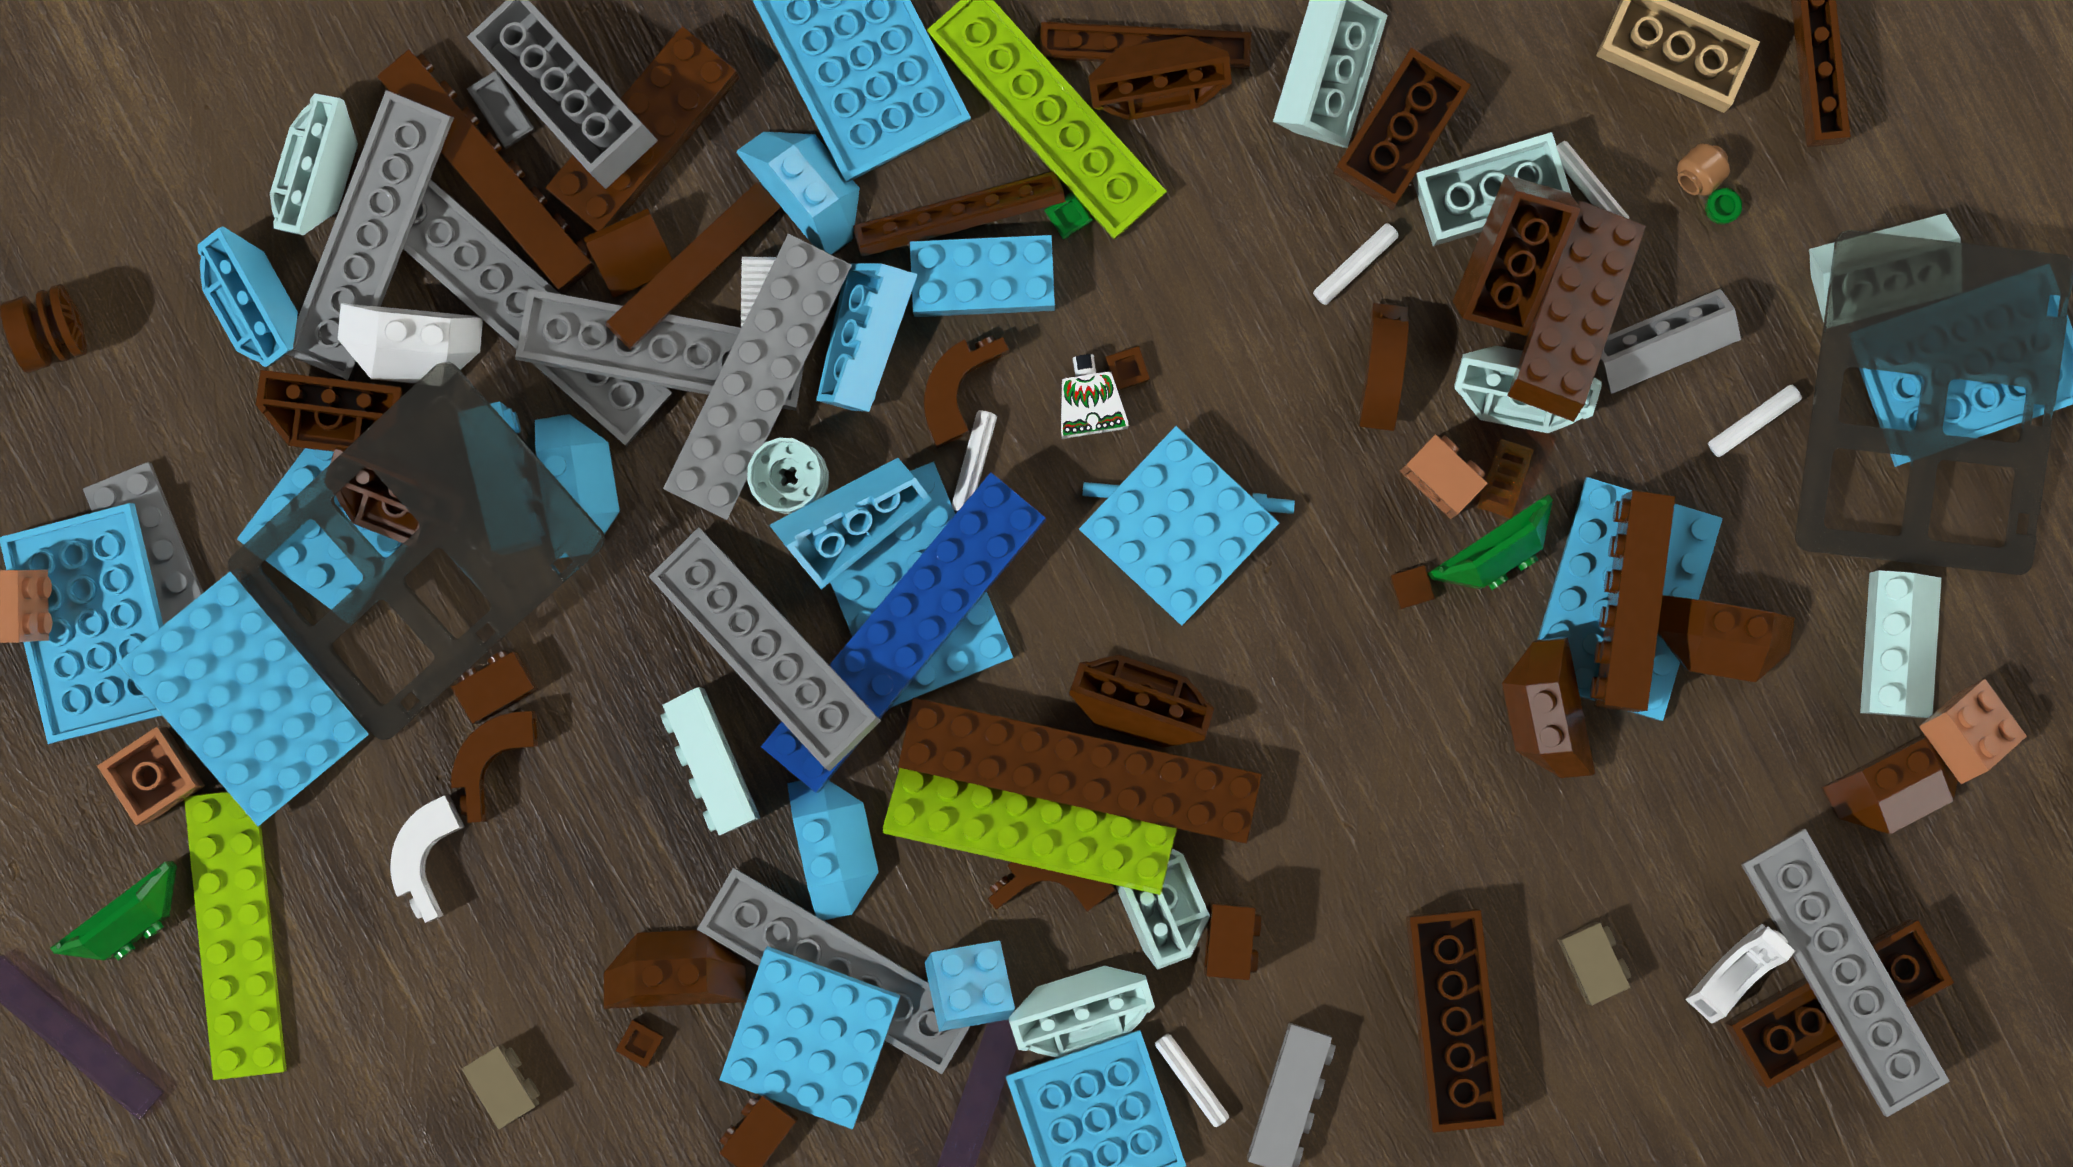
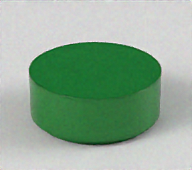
M1720 188L1707 198L1705 211L1708 218L1714 223L1720 225L1729 224L1740 215L1742 201L1734 190Z

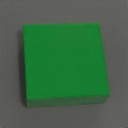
M1072 192L1064 196L1066 202L1044 209L1045 214L1062 240H1065L1093 222L1083 204Z

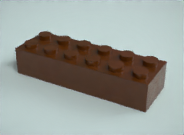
M682 26L620 99L658 141L606 189L585 169L574 155L571 156L545 188L596 232L619 222L740 79L737 71Z
M1581 200L1578 203L1581 210L1536 313L1507 394L1510 398L1572 422L1575 421L1585 405L1646 227L1643 224Z
M1632 490L1622 495L1621 501L1615 502L1613 522H1618L1616 536H1611L1608 550V556L1613 557L1612 571L1606 572L1604 580V592L1609 593L1607 607L1602 606L1599 618V627L1604 628L1603 641L1597 642L1594 658L1595 663H1600L1598 677L1592 678L1590 687V698H1595L1594 706L1632 712L1648 711L1675 496Z
M1469 909L1406 916L1428 1129L1435 1133L1504 1126L1481 910Z
M1907 919L1870 940L1908 1009L1954 983L1919 920ZM1806 978L1801 979L1724 1023L1759 1086L1767 1089L1844 1046Z

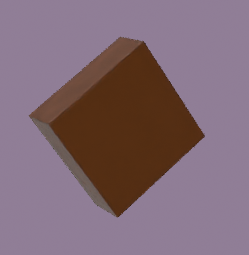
M1139 346L1105 357L1118 391L1150 381Z
M1425 565L1390 575L1400 610L1435 599Z
M633 1019L615 1051L647 1068L665 1036Z

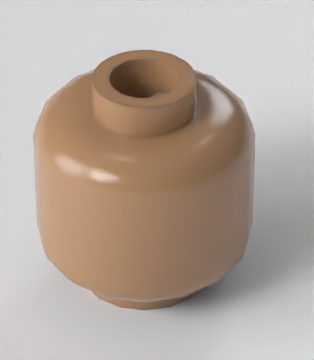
M1700 143L1694 146L1678 163L1677 179L1680 186L1691 195L1707 196L1713 193L1727 179L1730 173L1726 152L1716 145Z

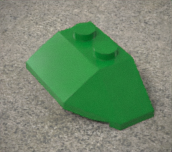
M1549 494L1428 572V576L1432 580L1475 589H1482L1487 585L1491 591L1509 580L1506 575L1508 571L1516 566L1522 571L1539 560L1535 554L1542 550L1544 546L1553 499Z
M173 861L162 863L50 947L54 954L97 960L116 958L120 961L136 949L133 943L143 936L149 939L164 928L161 922L170 916L177 870L176 864Z

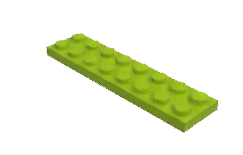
M960 0L926 30L932 40L1047 167L1059 177V180L1076 196L1086 210L1114 240L1167 193L1162 185L994 0Z
M899 768L883 825L884 834L1158 895L1162 893L1177 828Z
M228 792L188 796L184 799L213 1080L285 1072L287 1070L261 825L257 827Z

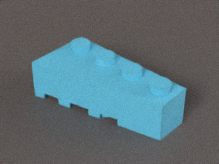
M849 263L852 266L841 287L816 401L852 411L869 412L875 400L881 377L918 274L882 263Z
M896 458L769 526L820 589H822L932 499L900 459Z

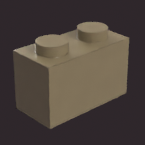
M1595 921L1557 939L1586 1004L1592 1006L1630 988L1627 979L1631 978V973L1623 958L1617 960L1612 949L1617 944L1608 926L1602 927L1600 922Z
M503 1044L462 1068L463 1073L498 1130L540 1104L536 1099L540 1096L536 1085L530 1078L524 1079L518 1069L521 1066L518 1056L511 1047L506 1049Z

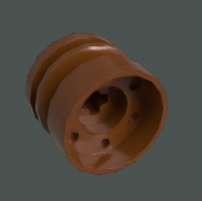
M61 284L50 288V296L45 290L37 291V309L26 296L3 302L0 306V315L7 341L17 363L26 373L49 367L52 363L51 349L58 359L63 362L69 360L70 352L75 357L83 356L87 352L84 326L80 313L69 293Z

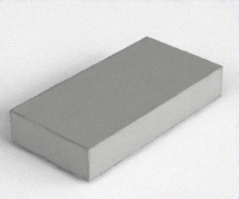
M497 70L467 88L505 149L536 131Z

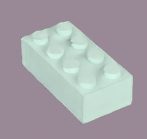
M1552 132L1416 173L1412 180L1432 245L1436 246L1482 232L1505 175L1571 194Z

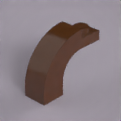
M1373 303L1368 361L1360 401L1359 427L1390 431L1395 429L1407 353L1409 321H1407L1408 307Z
M994 335L975 343L977 349L972 352L964 339L943 354L931 371L925 389L924 410L927 425L937 449L969 434L957 404L960 385L972 371L1009 354L1008 346L1003 337L996 340Z
M535 711L507 713L490 719L475 729L462 744L452 768L451 788H465L466 795L460 796V809L462 816H467V823L487 822L484 781L492 761L503 752L511 749L539 747L537 715Z
M1011 862L1007 866L1015 877L1009 880L1005 875L989 888L993 894L987 899L997 910L1028 885L1039 881H1053L1067 887L1088 912L1114 892L1115 888L1109 883Z

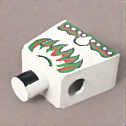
M1093 354L1073 357L1075 377L1062 379V439L1128 429V420L1112 373H1096Z

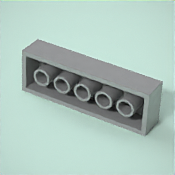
M506 0L467 36L605 189L658 141L530 0Z

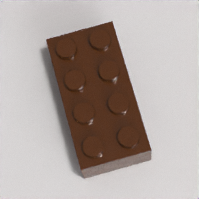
M1411 47L1339 161L1333 174L1393 210L1471 84Z
M1509 175L1504 176L1452 301L1463 319L1527 336L1581 210L1570 193Z

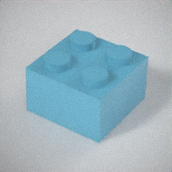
M1000 941L940 950L929 954L925 961V968L939 1032L1008 1020L1014 1012L1015 1006Z

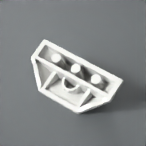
M341 303L337 338L370 379L443 386L480 353L483 319L479 316Z

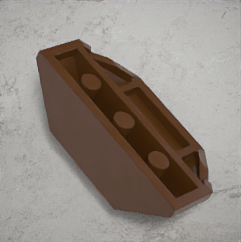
M1189 36L1118 48L1088 76L1093 108L1100 111L1104 110L1127 120L1199 108L1213 98L1222 88H1227L1232 84L1228 51Z
M260 370L255 405L290 447L334 452L336 447L366 451L398 423L402 388Z
M336 447L325 480L329 488L333 489L340 505L353 524L416 549L457 532L468 501V497L447 478L377 452Z
M1663 595L1658 635L1664 640L1671 652L1687 671L1757 682L1789 654L1795 618L1775 612Z
M1568 637L1535 640L1502 682L1515 750L1559 778L1594 775L1595 768Z
M1122 655L1100 658L1092 662H1080L1069 695L1096 725L1163 748L1205 740L1215 709L1209 702L1205 701L1202 694L1187 677Z
M1925 734L1821 788L1838 819L1892 834L1953 802L1958 780Z
M699 930L637 933L604 971V1009L746 1002L745 965L726 946Z

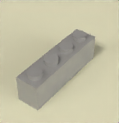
M1718 289L1608 335L1597 367V373L1612 394L1741 340L1735 308L1723 291Z
M1289 1022L1249 1148L1248 1162L1263 1167L1299 1166L1304 1148L1299 1147L1302 1133L1309 1134L1314 1119V1113L1309 1112L1313 1098L1320 1099L1325 1084V1079L1320 1078L1324 1064L1330 1066L1336 1045L1331 1044L1332 1037L1330 1035Z

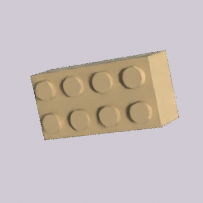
M1621 0L1596 56L1725 113L1734 102L1760 41L1668 0Z

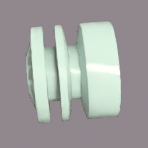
M777 438L765 442L754 452L748 464L747 481L752 495L761 505L782 514H791L824 497L828 489L829 471L825 459L815 448L794 438ZM797 470L795 473V477L798 479L796 484L788 483L785 485L787 478L784 476L785 471L793 472Z

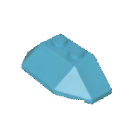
M762 132L737 150L738 156L813 246L833 255L852 241L860 188L854 180L845 182L831 153L815 134Z
M218 228L197 245L198 254L201 255L200 274L202 291L235 350L252 360L260 362L264 367H270L293 350L298 311L264 251L227 228Z
M570 414L535 420V451L546 520L556 558L561 559L591 554L620 513L609 442Z
M802 781L787 783L793 823L815 915L824 921L852 915L879 873L864 803L831 781H828L818 793H815Z

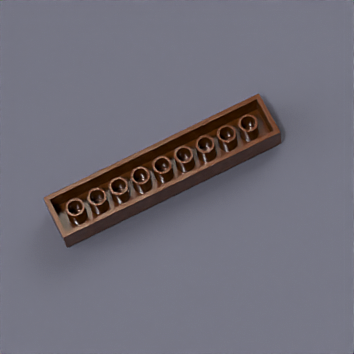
M913 698L898 767L1245 844H1247L1262 776L1260 773Z

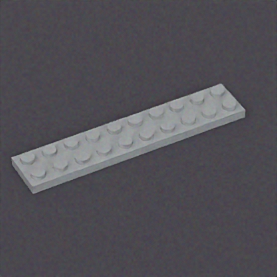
M430 179L403 249L517 349L528 289L560 293ZM533 363L626 447L673 395L669 389L662 386Z

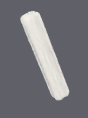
M1567 141L1558 144L1556 147L1564 171L1591 204L1629 219L1626 212Z
M1389 223L1384 224L1324 280L1313 293L1319 302L1327 305L1398 238L1399 234L1396 229Z
M1794 385L1787 386L1709 441L1708 445L1711 451L1717 457L1724 455L1802 399L1798 389Z
M979 410L976 414L952 501V507L955 511H959L978 488L997 416L991 412Z
M1168 1033L1155 1042L1156 1048L1212 1125L1218 1127L1229 1119V1114L1171 1034Z

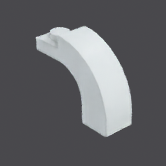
M444 795L417 810L398 833L391 854L390 871L395 893L399 897L411 892L413 898L409 900L410 906L418 919L423 917L425 923L444 916L426 878L425 865L427 856L431 848L440 839L464 828V824L450 795Z
M1761 924L1735 944L1711 968L1685 1000L1712 1024L1726 1017L1739 999L1759 978L1769 970L1787 962L1795 950L1788 945L1784 935L1776 930H1772L1769 926L1765 927Z

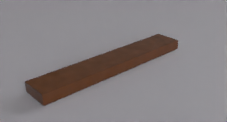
M1041 22L1040 52L1046 59L1104 62L1118 48L1189 36L1228 51L1231 68L1249 69L1251 32Z
M1049 172L857 224L853 228L861 257L908 245L910 241L927 240L1066 201L1059 177L1054 172Z
M756 182L607 320L606 326L631 350L769 222L782 207Z

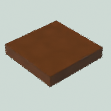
M648 208L584 237V241L613 298L650 282L673 260Z

